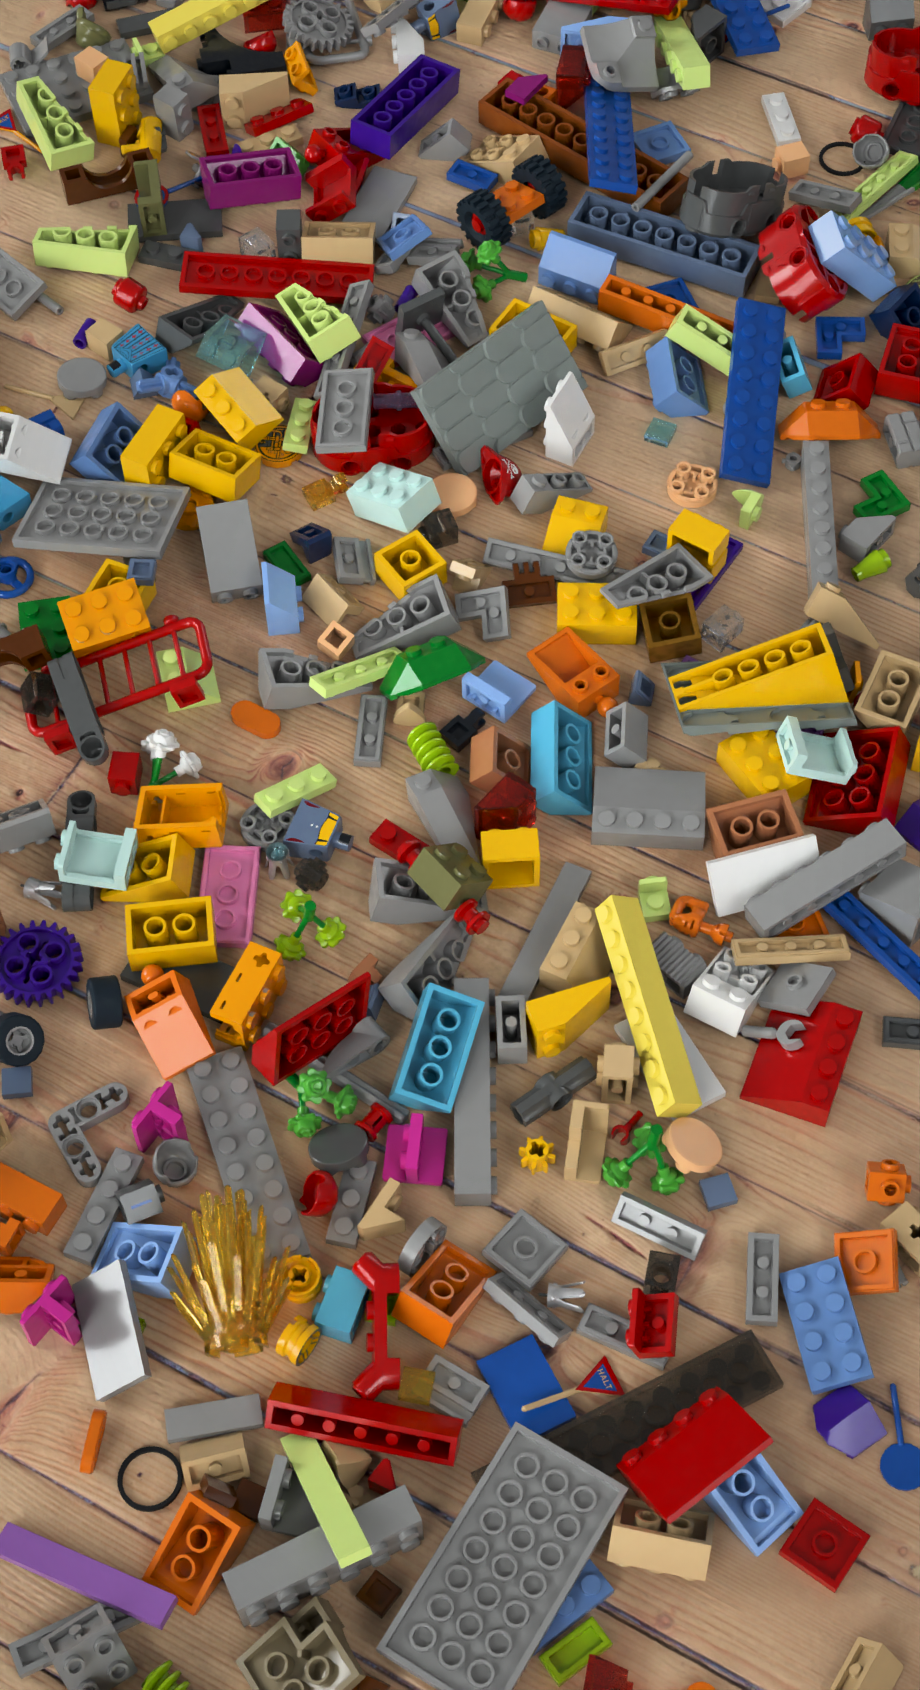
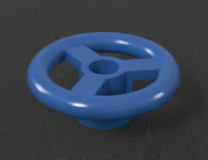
M7 556L0 558V583L11 585L15 588L11 591L0 590V598L10 599L24 594L34 581L32 566L26 560L19 557ZM19 566L24 568L27 574L23 584L16 576Z

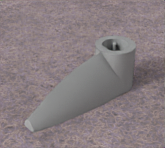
M371 1016L359 1021L353 1028V1031L332 1050L322 1069L327 1072L326 1078H333L365 1062L387 1047L391 1040L390 1036Z

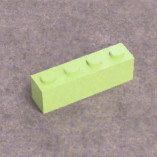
M685 304L675 316L665 336L729 377L733 333L693 307Z

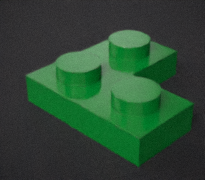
M879 470L861 479L860 487L870 499L854 505L853 514L857 518L885 515L896 517L910 510L911 503L883 470Z

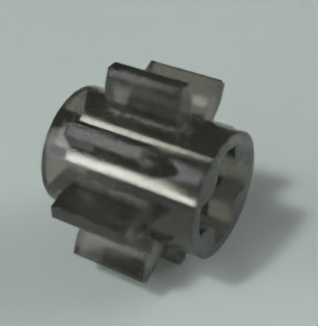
M317 856L314 860L312 858L302 859L294 869L295 879L297 880L296 885L305 892L309 889L311 891L320 890L329 878L328 870L325 869L327 864Z

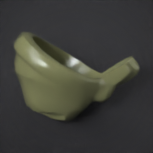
M84 7L77 8L76 43L84 49L88 46H102L109 43L112 38L109 32L98 24L86 19Z

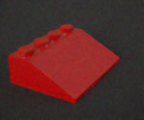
M893 323L878 370L874 394L920 404V328Z
M900 726L847 731L858 761L857 771L851 776L846 785L812 779L803 819L804 825L853 835L861 834L871 823L880 822L885 818L895 826L911 748L909 741ZM837 732L823 733V736L833 738Z
M367 971L258 1039L252 1046L251 1063L275 1086L334 1049L338 1043L353 1031L356 1024L367 1016L371 974Z
M819 1001L810 1017L771 1009L765 1027H773L778 1030L780 1025L788 1020H799L803 1023L806 1030L795 1031L790 1039H801L804 1046L798 1050L789 1051L781 1046L777 1038H761L739 1099L825 1127L860 1025L863 1011L835 1002Z
M716 1386L703 1392L699 1396L698 1401L691 1407L676 1413L673 1421L664 1428L653 1431L648 1436V1440L640 1447L626 1452L622 1457V1461L616 1464V1467L635 1495L670 1525L774 1441L727 1392Z

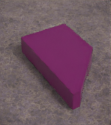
M540 74L518 77L505 90V97L525 105L548 82V75Z

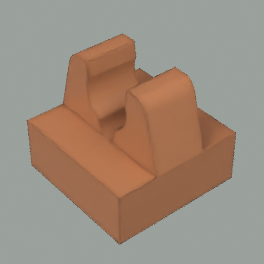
M369 953L351 972L347 982L353 981L368 971L371 974L370 985L380 984L383 976L375 969L378 959Z

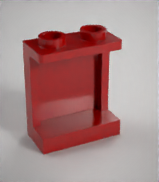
M343 153L305 174V181L314 189V204L305 210V214L312 221L330 222L356 207V166Z

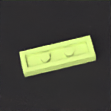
M295 397L282 450L301 454L308 453L311 441L310 421L313 407L317 401Z
M319 763L255 793L254 802L271 819L300 805L302 798L310 800L335 788L337 779Z

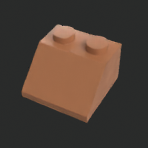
M495 725L471 737L470 784L487 794H530L531 746Z

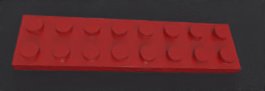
M184 251L179 292L277 299L275 295L292 284L297 283L310 291L317 299L319 297L323 299L325 303L343 304L350 284L368 279L373 283L375 264Z

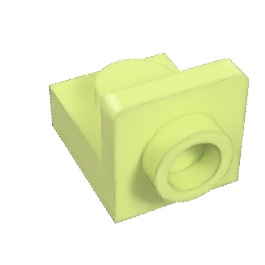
M132 38L133 47L130 48V52L134 53L135 57L139 56V52H143L146 68L149 64L165 56L157 42L140 46L137 38Z
M649 876L639 880L638 899L646 923L670 920L671 907L667 892L668 881L666 876Z

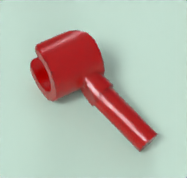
M638 1110L625 1125L613 1127L611 1131L612 1139L615 1138L616 1134L624 1133L625 1137L622 1138L620 1144L622 1146L627 1145L630 1140L629 1133L643 1117V1113Z

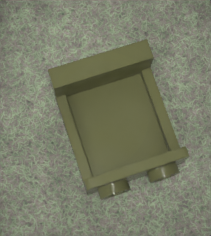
M157 159L135 161L133 165L139 193L137 202L144 237L167 235L163 193Z

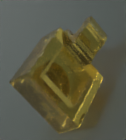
M343 472L333 476L328 483L325 478H322L302 487V493L312 510L315 511L336 502L335 495L344 493L349 489L345 483L347 478Z

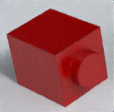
M112 752L107 777L112 794L120 796L138 795L143 772L140 753Z

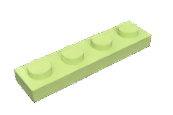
M394 646L310 676L309 686L326 699L374 682L386 676L396 655L402 653V651Z

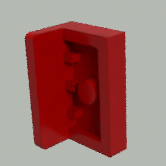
M640 1288L632 1289V1299L628 1302L630 1326L626 1330L625 1338L627 1346L639 1359L675 1357L679 1297L675 1292L644 1294Z

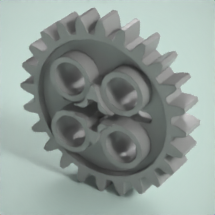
M290 0V4H286L283 11L282 26H285L284 32L289 33L288 38H296L295 41L303 43V48L310 46L311 51L319 48L321 53H323L324 49H327L331 53L332 48L339 51L340 46L346 47L347 42L350 43L354 31V21L351 20L352 14H347V8L341 9V3L334 4V0Z

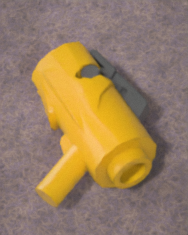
M154 116L142 118L136 136L139 140H136L135 144L121 145L122 154L125 155L128 152L149 147L153 159H157L158 164L161 160V153L167 151L165 127L162 125L161 119Z

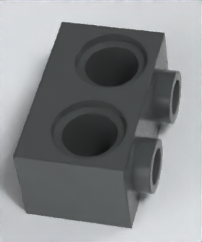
M301 209L277 210L276 237L279 258L302 259L301 236L303 229Z

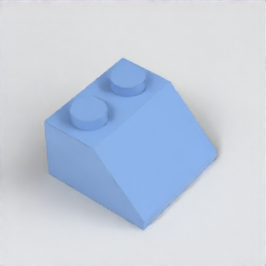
M261 562L264 605L269 636L300 633L299 623L304 622L303 606L298 607V602L302 601L301 586H296L295 575L268 562Z

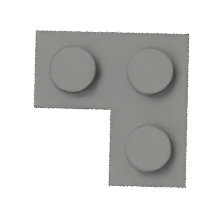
M505 585L455 594L456 614L459 622L482 618L483 640L486 643L512 638L508 588Z

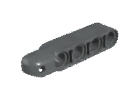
M71 651L60 658L48 661L47 665L79 754L87 764L98 766L107 760L109 748L81 667Z
M86 790L76 791L68 797L65 829L68 828L69 821L73 820L76 821L78 829L97 832V803L92 792ZM62 882L61 903L63 912L93 911L94 886Z

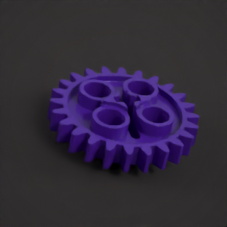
M31 920L29 928H25L20 923V931L15 932L10 928L9 938L0 936L2 946L0 945V993L4 992L7 1001L13 998L16 1005L25 1000L27 1008H30L33 1001H37L38 1006L42 1007L43 1000L45 999L54 1004L53 996L57 995L63 999L64 989L73 991L71 981H80L78 972H83L81 962L84 961L80 944L76 942L74 934H68L66 927L59 930L57 922L47 927L46 920H43L40 926H36L34 920ZM34 945L31 949H25L28 946ZM55 954H61L56 958H51ZM16 969H22L17 973H12ZM41 978H48L45 981L38 982Z

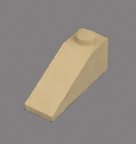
M818 581L804 607L805 614L823 624L829 622L833 629L877 650L879 647L878 641L844 594L840 592L842 588L829 581L826 584Z

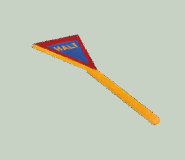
M10 109L0 114V130L13 132L42 153L37 144L16 130Z

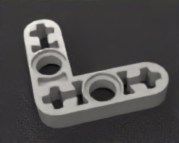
M113 1082L56 1111L48 1120V1127L54 1141L76 1180L85 1188L95 1187L103 1174V1170L83 1132L127 1108L130 1098L127 1088L121 1083ZM116 1093L117 1096H120L121 1100L115 1102L114 1099H111V1095ZM101 1099L103 1100V1103L106 1106V1109L102 1110L99 1101ZM86 1106H95L97 1108L96 1114L89 1118L83 1117L81 1111ZM61 1121L66 1124L70 1133L66 1138L62 1129L58 1127V1123ZM73 1143H81L84 1146L83 1151L78 1155H71L67 1150ZM85 1160L90 1170L94 1173L92 1177H88L84 1172L81 1163Z

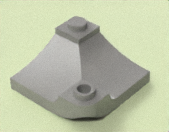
M631 15L630 18L602 25L583 26L581 28L580 35L588 68L596 82L613 92L657 91L659 88L655 63V37L657 35L652 15Z

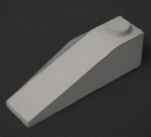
M165 55L148 65L150 71L162 86L168 83L188 94L191 109L219 94V84L212 76L169 55Z
M455 249L416 269L411 285L419 296L438 287L442 288L445 292L441 321L469 349L488 337L482 312L478 308L477 295L471 284L469 268Z
M677 543L600 588V593L616 609L693 592L712 581L714 576L680 543Z
M259 648L258 690L264 709H293L368 692L373 689V684L370 682L325 699L309 686L310 676L347 663L337 660L333 663L320 661L318 656L309 654L307 658L293 654L294 650L286 648Z
M375 857L368 899L370 921L395 925L444 921L456 912L457 909L443 911L407 874L410 866L408 863L401 864L398 860ZM485 892L478 902L476 909L479 912L487 911L489 913Z

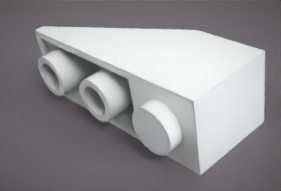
M404 17L397 19L398 22L391 26V34H395L391 35L392 49H397L393 50V62L398 64L399 73L404 71L419 55H425L423 38Z

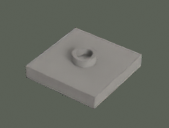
M811 963L781 964L757 1001L760 1007L810 1017L835 978L836 972L833 967Z
M521 1208L482 1250V1255L530 1293L566 1253L569 1245Z

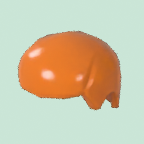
M178 390L172 396L173 409L184 413V416L201 422L210 413L208 408L202 409L203 402L201 400H196L185 390Z

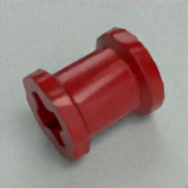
M377 1102L370 1106L371 1110L361 1121L358 1120L354 1124L366 1132L369 1142H374L377 1139L378 1132L386 1124H390L393 1121L391 1113Z

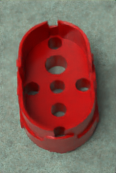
M920 26L914 29L888 28L874 35V40H872L868 50L864 81L873 92L890 101L899 100L913 106L920 105Z
M794 204L780 214L776 221L760 231L758 256L759 260H762L771 252L773 253L774 257L761 266L763 274L769 277L778 298L793 316L801 310L807 313L799 319V321L806 323L821 312L831 309L844 300L848 284L820 263L808 226L819 219L815 211L808 205Z
M374 382L367 452L316 454L315 442L320 407L319 399L313 407L310 421L312 448L315 457L328 469L341 472L347 476L357 475L360 472H369L379 462L404 470H409L411 467L422 463L432 453L436 437L410 394L415 387L403 384L392 385L387 382Z

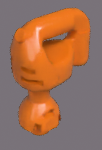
M685 895L679 897L669 914V924L678 932L687 936L690 935L692 938H695L699 932L711 936L717 945L722 946L724 941L731 943V939L734 936L733 932L728 931L729 924L713 925L705 922L704 918L709 909V903L692 896ZM685 907L691 909L690 913H683Z

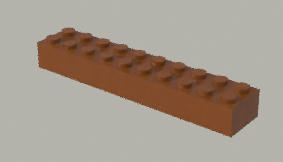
M508 77L478 101L480 124L501 136L507 134L539 135L549 160H551L550 164H554L559 169L589 185L586 123L584 119L537 93L525 105L505 97V90L514 82V80ZM635 148L638 180L636 195L600 188L595 189L612 199L632 205L670 167ZM678 172L642 208L666 216L671 215L681 205L689 177Z

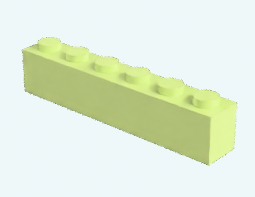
M680 15L674 21H667L663 16L654 17V27L657 35L655 37L656 47L660 48L661 56L665 57L666 65L670 66L671 74L675 75L676 83L680 84L683 91L710 87V63L682 16Z

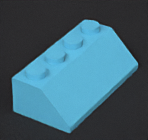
M554 700L531 713L530 804L549 815H590L593 813L592 722Z
M431 982L422 991L388 1100L417 1110L451 1113L485 1002Z

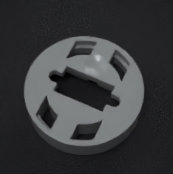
M434 1217L427 1218L414 1231L405 1244L398 1259L399 1270L412 1278L443 1243L447 1226Z

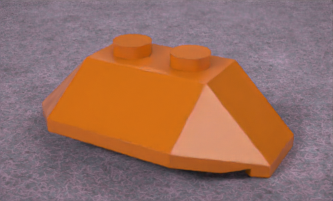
M840 398L836 401L812 399L810 402H803L777 425L780 440H860L881 438L877 423L855 401L846 398Z
M0 1256V1313L5 1315L22 1313L28 1305L38 1299L43 1294L45 1286L53 1278L55 1264L45 1263L33 1257Z

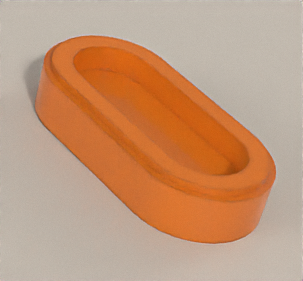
M239 701L231 709L233 723L260 738L271 739L276 737L281 731L279 716L251 701Z
M95 1408L93 1411L80 1463L81 1473L92 1474L95 1470L107 1420L106 1410Z

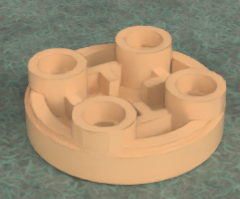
M681 461L668 476L667 493L671 500L680 506L687 508L703 507L712 502L717 494L718 481L716 471L712 467Z
M445 473L433 479L442 502L433 511L441 515L444 520L453 521L476 507L477 488L469 477L459 473Z
M692 1117L677 1118L662 1136V1143L676 1161V1168L684 1174H689L691 1171L697 1173L709 1172L722 1158L723 1150L718 1136L708 1125Z

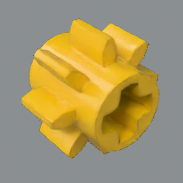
M543 1136L533 1140L528 1137L527 1146L519 1147V1155L523 1157L521 1159V1168L528 1167L532 1175L540 1171L548 1173V1163L555 1164L556 1155L552 1154L554 1144H547L543 1140Z

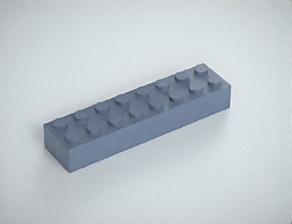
M590 191L585 192L567 221V236L617 253V259L676 278L682 277L685 281L738 298H744L761 265V260H759L758 256L760 245L738 238H717L690 232L685 229V225L681 220L643 208L635 212L631 208V204Z

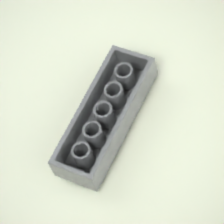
M405 1484L352 1510L372 1551V1555L341 1569L321 1526H318L222 1573L227 1590L243 1627L248 1625L257 1627L268 1621L269 1615L279 1610L287 1612L294 1609L300 1604L299 1600L309 1595H312V1597L320 1596L330 1589V1585L340 1580L343 1582L353 1580L360 1575V1570L370 1565L373 1567L381 1566L390 1560V1555L400 1550L406 1553L418 1547L420 1541L424 1539L422 1519Z

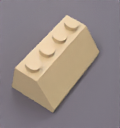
M533 286L527 302L532 305L542 300L547 308V312L577 325L578 343L585 344V341L592 343V349L596 351H602L621 344L634 326L548 288Z

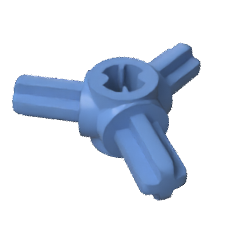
M176 357L167 360L166 365L161 368V372L156 373L154 378L141 379L136 382V389L139 394L158 392L161 396L172 399L176 391L185 390L196 400H200L193 392L197 387L187 383V378L183 376V371L180 369L181 364L179 361H176Z

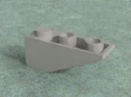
M581 472L522 474L510 498L522 515L542 514L554 509L559 495L577 499L592 492L593 488Z

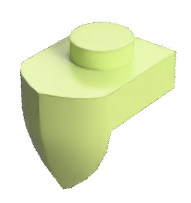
M750 489L735 490L732 492V495L743 505L740 511L739 527L748 530L752 522H757L760 518L764 495Z

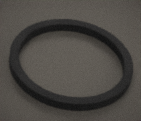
M830 143L820 152V165L824 170L833 175L850 176L863 169L859 166L852 171H836L829 168L823 161V154L828 149L836 146H845L853 149L854 144Z
M144 1447L131 1453L122 1463L117 1478L118 1489L123 1500L132 1508L143 1512H153L165 1508L175 1500L182 1487L183 1473L179 1461L171 1452L161 1447ZM150 1452L160 1453L171 1459L176 1466L178 1474L176 1487L173 1493L159 1504L152 1506L139 1505L133 1502L124 1491V1472L129 1463L139 1455Z

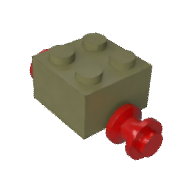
M418 840L403 842L397 850V860L401 864L408 863L410 865L407 874L443 911L457 909L453 918L458 923L465 921L467 924L466 932L469 935L483 933L490 924V914L487 911L479 912L476 908L478 902L493 882V879L486 873V868L476 862L468 854V850L457 842L424 847L421 852L419 851L421 844Z

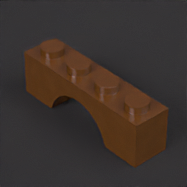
M149 147L126 153L123 162L116 169L106 173L90 172L82 164L59 169L61 184L68 206L138 189L133 163L135 161L152 160L153 157Z
M37 624L25 627L21 631L7 637L0 638V667L14 664L22 666L28 672H32L46 666L48 661L53 660L47 640Z

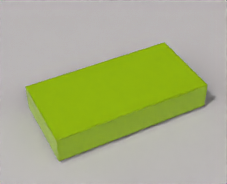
M591 1616L541 1654L539 1660L558 1687H560L610 1649L613 1643L594 1617Z

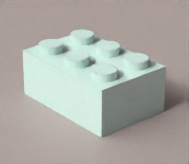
M382 462L374 465L369 472L346 491L355 516L405 533H409L442 503L433 478Z

